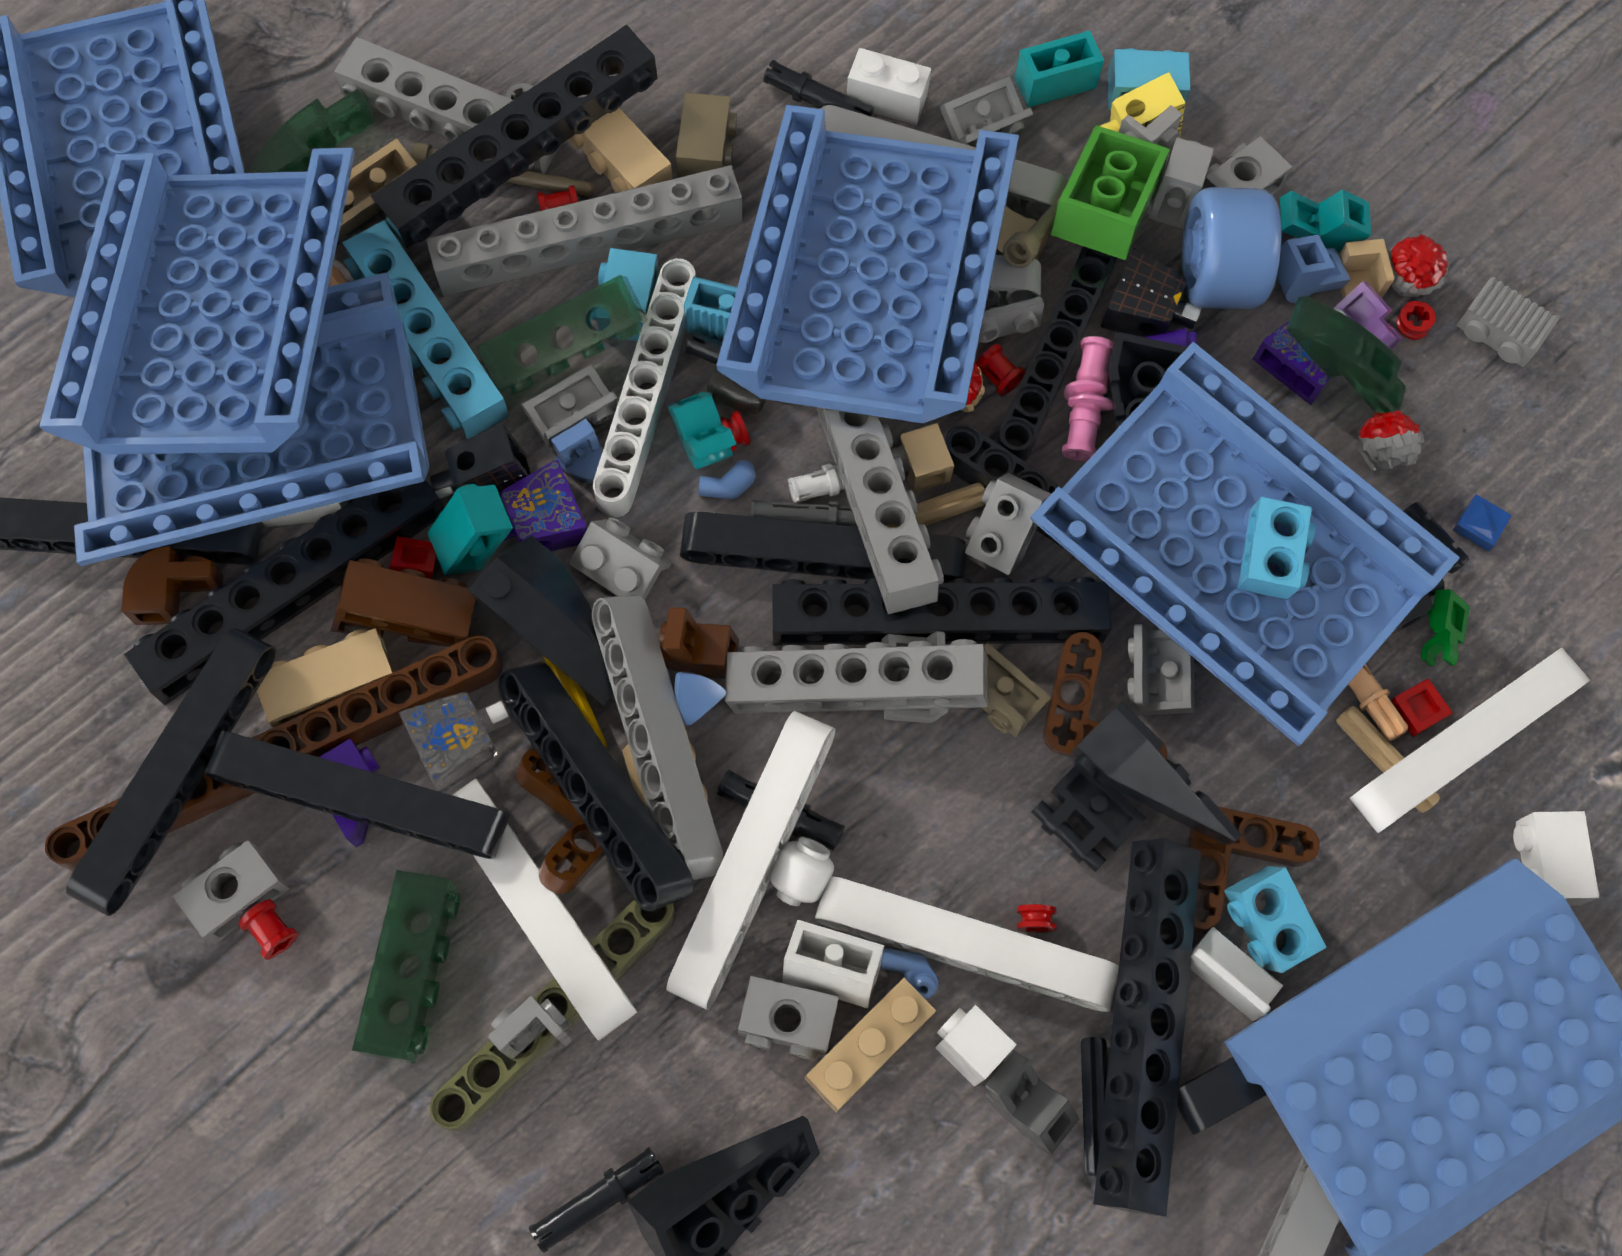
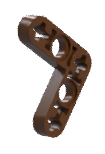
M1087 632L1073 634L1064 642L1061 648L1043 728V740L1051 751L1074 758L1076 757L1071 751L1100 723L1089 720L1088 716L1101 661L1102 647L1099 640ZM1081 641L1086 643V650L1092 652V657H1087L1082 661L1080 672H1089L1088 678L1078 673L1065 674V667L1071 670L1075 668L1077 655L1071 652V647L1078 646ZM1068 681L1078 683L1084 691V697L1077 705H1070L1062 699L1061 688ZM1056 708L1068 713H1080L1079 720L1075 717L1069 719L1068 731L1074 734V739L1067 740L1064 746L1058 744L1059 737L1052 735L1053 729H1058L1062 726L1065 715H1056ZM1159 738L1164 745L1158 751L1164 759H1167V748L1165 743Z
M535 749L529 750L523 755L516 770L518 783L525 790L574 824L548 851L539 869L538 877L546 889L559 894L569 893L576 888L605 856V853L569 799L563 795V790L557 783L556 786H553V782L556 780ZM585 839L594 846L595 851L588 852L580 849L574 840ZM568 860L572 863L569 870L563 871L562 874L559 873L557 870Z
M1217 806L1233 825L1234 821L1238 823L1236 828L1242 836L1236 842L1225 846L1190 828L1188 847L1201 851V858L1211 859L1216 864L1218 870L1217 876L1213 880H1205L1199 876L1198 889H1214L1215 894L1209 892L1204 897L1203 907L1205 910L1210 911V916L1205 917L1200 922L1197 921V913H1195L1194 932H1205L1214 927L1221 919L1231 853L1292 867H1300L1309 863L1318 855L1320 841L1317 834L1310 827L1302 824ZM1255 825L1264 831L1266 842L1263 847L1255 848L1246 842L1244 830L1247 826ZM1296 836L1300 837V844L1307 846V850H1304L1299 855L1295 854V847L1286 844H1280L1276 847V852L1272 850L1276 840L1290 842ZM1197 890L1196 904L1200 900L1201 890Z

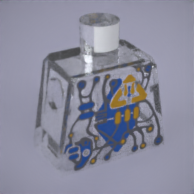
M468 692L458 693L399 712L433 785L442 793L448 791L494 758L498 752L489 734L512 723L501 700L477 711Z

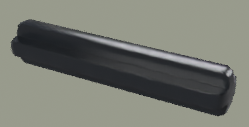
M1085 1037L1081 1040L1085 1173L1089 1176H1096L1108 1072L1107 1041L1102 1037Z

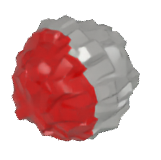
M1422 234L1419 237H1407L1391 248V251L1388 253L1394 275V281L1391 286L1398 295L1403 297L1429 295L1433 290L1439 289L1444 284L1445 275L1448 273L1447 254L1443 247L1435 243L1432 238Z
M1400 410L1389 413L1375 412L1373 417L1364 422L1359 431L1358 439L1360 443L1357 450L1361 453L1371 471L1392 469L1400 464L1404 467L1416 464L1417 455L1421 453V445L1425 442L1424 435L1420 431L1419 425L1414 423L1409 416L1402 414Z

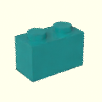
M1089 30L1021 49L1014 79L1027 108L1096 89L1104 58Z
M468 484L454 492V495L428 531V535L444 575L482 570L513 527L495 485L477 486L476 484Z

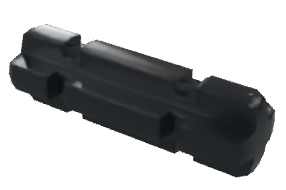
M1415 502L1403 511L1460 557L1448 571L1449 573L1458 571L1469 561V557L1460 547L1455 548L1452 545L1455 541L1433 517L1429 520L1426 516L1429 512L1421 503Z

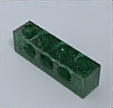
M619 275L477 346V349L498 391L511 389L514 395L534 386L535 383L532 378L544 372L547 373L548 377H551L570 368L568 360L582 354L585 360L606 350L604 342L616 336L622 342L641 333L642 330L639 325L647 322L648 319L627 276ZM599 308H604L610 316V323L603 331L596 330L591 322L592 314ZM563 326H568L574 334L573 343L567 349L561 348L556 341V333ZM529 343L538 352L536 363L530 367L525 365L521 359V350Z
M396 870L352 1051L361 1055L415 1064L417 1054L424 1053L429 1037V1027L424 1026L428 1008L433 1009L439 995L440 983L435 981L439 963H445L450 947V937L445 936L449 919L456 918L460 904V893L456 892V886L450 879ZM420 913H430L431 922L429 927L421 933H412L411 922L413 918ZM412 956L419 957V971L413 977L402 978L400 967L404 960ZM399 1001H407L409 1004L407 1018L399 1024H392L389 1018L392 1006Z

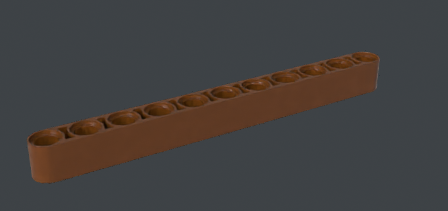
M473 636L252 738L277 746L290 745L291 750L316 757L322 756L349 739L357 746L405 724L406 719L410 720L412 712L417 713L418 709L421 710V708H416L418 706L427 707L428 704L443 706L460 698L462 695H467L494 682L502 672V659L495 644L485 636ZM477 655H491L486 665L482 667L471 666L473 659ZM440 672L451 673V678L445 684L439 686L432 684L434 677ZM399 691H412L410 698L402 704L393 703V698ZM434 705L432 708H426L424 711L428 713L440 706ZM363 708L372 709L370 716L364 722H353L357 711ZM325 726L331 727L330 734L326 739L319 742L313 741L314 734L318 729ZM204 775L200 783L207 782L205 793L196 799H192V796L190 797L169 833L256 792L231 786ZM119 799L58 826L51 831L45 842V852L48 858L73 872ZM80 840V847L77 853L67 858L69 846L73 842Z

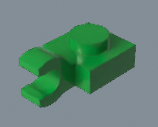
M1452 589L1436 590L1433 609L1428 613L1429 628L1435 635L1422 647L1421 659L1430 667L1435 666L1436 656L1444 651L1442 659L1448 665L1455 666L1459 657L1457 644H1464L1470 606Z

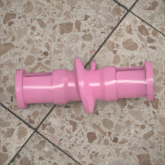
M1090 336L1080 340L1082 358L1080 368L1077 370L1076 381L1066 385L1063 392L1064 398L1068 401V405L1073 407V410L1070 412L1068 441L1067 444L1062 446V453L1064 457L1075 461L1087 462L1097 451L1095 443L1102 419L1100 412L1111 411L1114 408L1113 401L1103 397V394L1107 393L1106 386L1109 376L1107 370L1114 342L1103 337Z

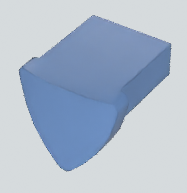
M584 419L551 439L557 454L555 460L559 461L562 470L577 480L593 484L603 451L594 429L588 420Z
M678 672L676 674L675 698L683 723L686 725H692L726 695V690L709 678L688 672Z

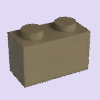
M685 92L676 153L678 178L732 165L733 145H728L729 136H736L737 113H731L729 96Z

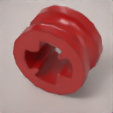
M1411 301L1405 304L1396 319L1398 331L1401 335L1411 340H1420L1426 337L1435 323V311L1430 305L1422 301ZM1412 314L1419 316L1418 321L1423 320L1420 326L1412 325L1413 320L1408 321Z
M738 411L731 413L730 419L720 417L722 425L731 429L736 445L731 447L732 451L736 450L738 444L750 445L747 428Z
M1027 904L1017 907V914L1021 915L1022 918L1021 922L1017 923L1018 931L1049 933L1057 930V924L1052 922V916L1057 914L1055 906Z

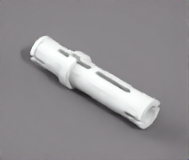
M902 445L891 449L893 457H900L904 471H909L910 466ZM862 458V459L871 460V459H873V458ZM830 463L822 465L821 470L788 479L789 491L794 503H800L826 494L832 497L839 495L840 490L844 489L837 466H832Z

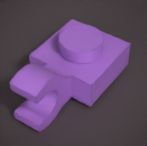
M1362 281L1334 307L1347 315L1349 319L1348 327L1357 337H1363L1369 332L1384 350L1387 348L1391 350L1403 340L1401 335L1383 319L1392 310L1368 282Z

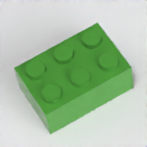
M1095 125L1059 199L1051 235L1126 260L1160 185L1170 149Z

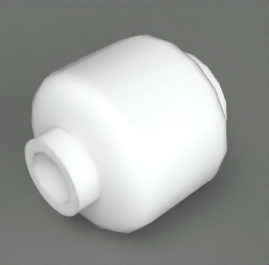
M800 837L798 841L787 842L782 847L770 873V881L778 890L777 897L792 906H800L801 902L813 903L819 901L834 871V864L829 858L830 851L822 844L805 837Z

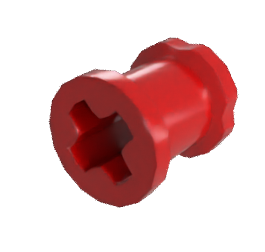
M575 185L569 186L566 191L546 195L542 191L536 192L540 211L578 202Z
M994 344L979 357L975 364L997 387L996 392L1001 397H1004L1020 384L1026 371L1022 367H1016L1002 354L1003 348L999 344Z
M271 899L264 900L253 906L238 922V926L243 931H249L262 947L260 954L266 960L272 959L287 950L299 935L294 928H288L275 912L276 904Z

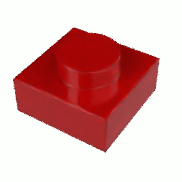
M397 537L390 570L400 572L402 569H413L426 575L425 578L433 579L437 555L432 543Z
M1429 678L1390 700L1408 725L1407 730L1412 737L1453 714Z

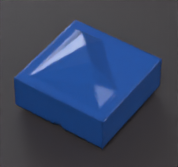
M1476 494L1468 503L1453 531L1489 551L1494 547L1512 515Z

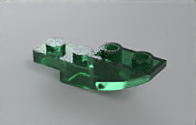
M356 89L328 108H325L318 99H315L286 121L270 137L255 157L247 173L308 172L312 149L335 148L354 134L363 132L367 126L374 122L367 99L359 89Z
M1307 296L1298 297L1287 331L1329 378L1344 376L1374 412L1389 413L1400 410L1406 391V386L1397 376L1402 361L1375 335L1343 313Z

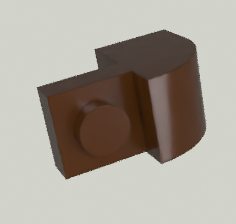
M170 546L151 550L142 555L131 566L125 577L121 612L135 625L169 624L171 619L179 613L180 592L212 591L216 587L223 585V574L211 560L191 556L184 558L182 561Z
M669 607L667 621L663 622L660 628V649L667 668L677 672H688L709 678L726 679L727 652H738L739 638L730 625L696 623L686 608Z

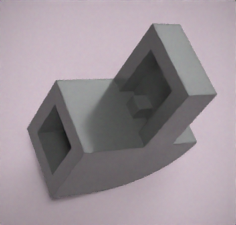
M1015 1050L992 1071L990 1080L985 1085L988 1090L985 1097L989 1103L1022 1134L1051 1155L1079 1120L1069 1100L1042 1082L1028 1059Z

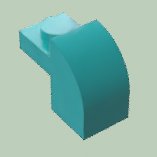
M1343 189L1320 203L1293 191L1280 197L1281 231L1293 237L1302 238L1319 235L1326 249L1335 247L1336 251L1339 252L1343 249L1346 242L1363 241L1372 236L1369 202Z
M703 391L667 405L681 444L689 461L696 470L733 456L731 447L736 445L731 429L722 425L711 394Z

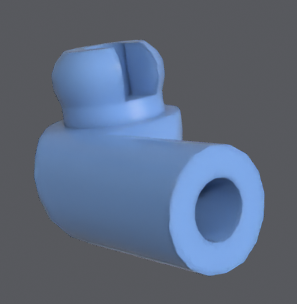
M740 460L722 478L701 476L698 496L728 500L737 499L754 483L756 478L755 467L747 460Z
M884 947L880 969L903 973L905 979L925 1000L935 995L939 986L938 978L924 955Z

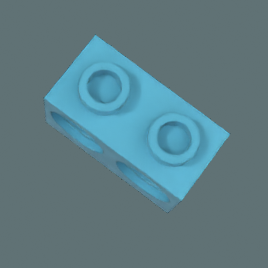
M1265 497L1259 498L1249 514L1238 590L1288 600L1300 588L1305 587L1309 575V563L1304 562L1306 548H1310L1316 529L1315 523L1310 522L1312 507ZM1274 523L1284 524L1289 529L1290 536L1280 535L1275 530ZM1267 562L1278 564L1283 569L1284 577L1274 576L1269 571Z
M1266 866L1224 890L1230 902L1227 904L1228 912L1233 921L1239 927H1243L1250 941L1247 944L1248 951L1258 966L1283 973L1327 948L1286 867ZM1262 890L1266 895V905L1259 912L1255 899ZM1283 930L1286 934V944L1279 951L1276 946V937Z

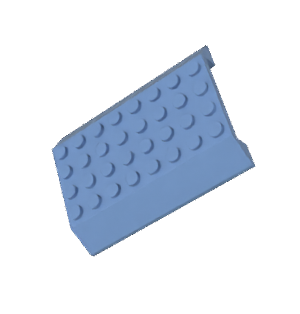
M164 0L165 2L24 34L18 33L8 15L0 16V203L14 281L18 287L69 297L76 296L115 154L155 153L167 175L245 173L205 0Z
M786 105L718 357L717 370L759 398L917 423H926L966 408L1019 135L980 130L976 150L826 131L824 109Z
M353 148L312 149L308 172L167 175L155 153L115 154L42 414L40 428L47 433L103 454L274 452L301 427L355 156Z
M388 273L328 287L301 427L274 452L240 454H103L83 446L88 522L74 525L76 562L80 566L425 481L430 466L407 334Z
M1194 342L1166 370L1158 386L1062 489L1058 486L1030 517L1035 524L1297 746L1304 742L1327 715V708L1419 600L1436 587L1460 558ZM1260 497L1312 507L1310 522L1315 523L1316 529L1310 548H1306L1304 562L1309 563L1308 579L1305 587L1300 588L1288 600L1238 590L1251 508ZM1274 523V528L1280 535L1290 536L1289 529L1284 524ZM1267 562V567L1274 576L1284 577L1283 569L1278 564Z
M1516 858L1502 864L1224 1041L1247 1082L1263 1087L1352 1239V1242L1344 1246L1349 1256H1423L1622 1120V991L1564 896Z

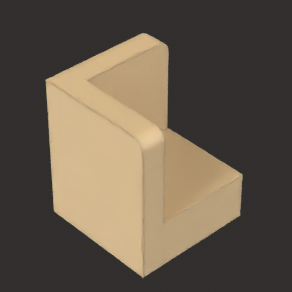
M1384 239L1346 242L1339 257L1351 280L1341 288L1343 299L1362 281L1368 282L1378 295L1383 298L1394 281Z
M938 423L901 434L900 442L910 466L907 480L913 493L951 481L954 463Z

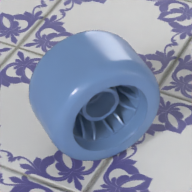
M1210 187L1200 190L1193 197L1185 219L1181 246V274L1188 280L1184 293L1191 304L1199 308L1254 309L1267 301L1276 281L1281 253L1280 212L1277 201L1271 193L1258 188Z

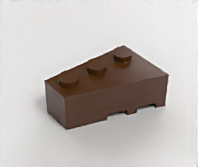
M359 559L358 562L349 560L341 584L330 632L344 633L345 625L369 628V630L376 628L382 638L384 631L408 636V642L450 647L467 639L475 598L468 590L467 584L456 579H443L441 582L425 578L426 575L413 569H402L399 572L383 568V564L371 559Z

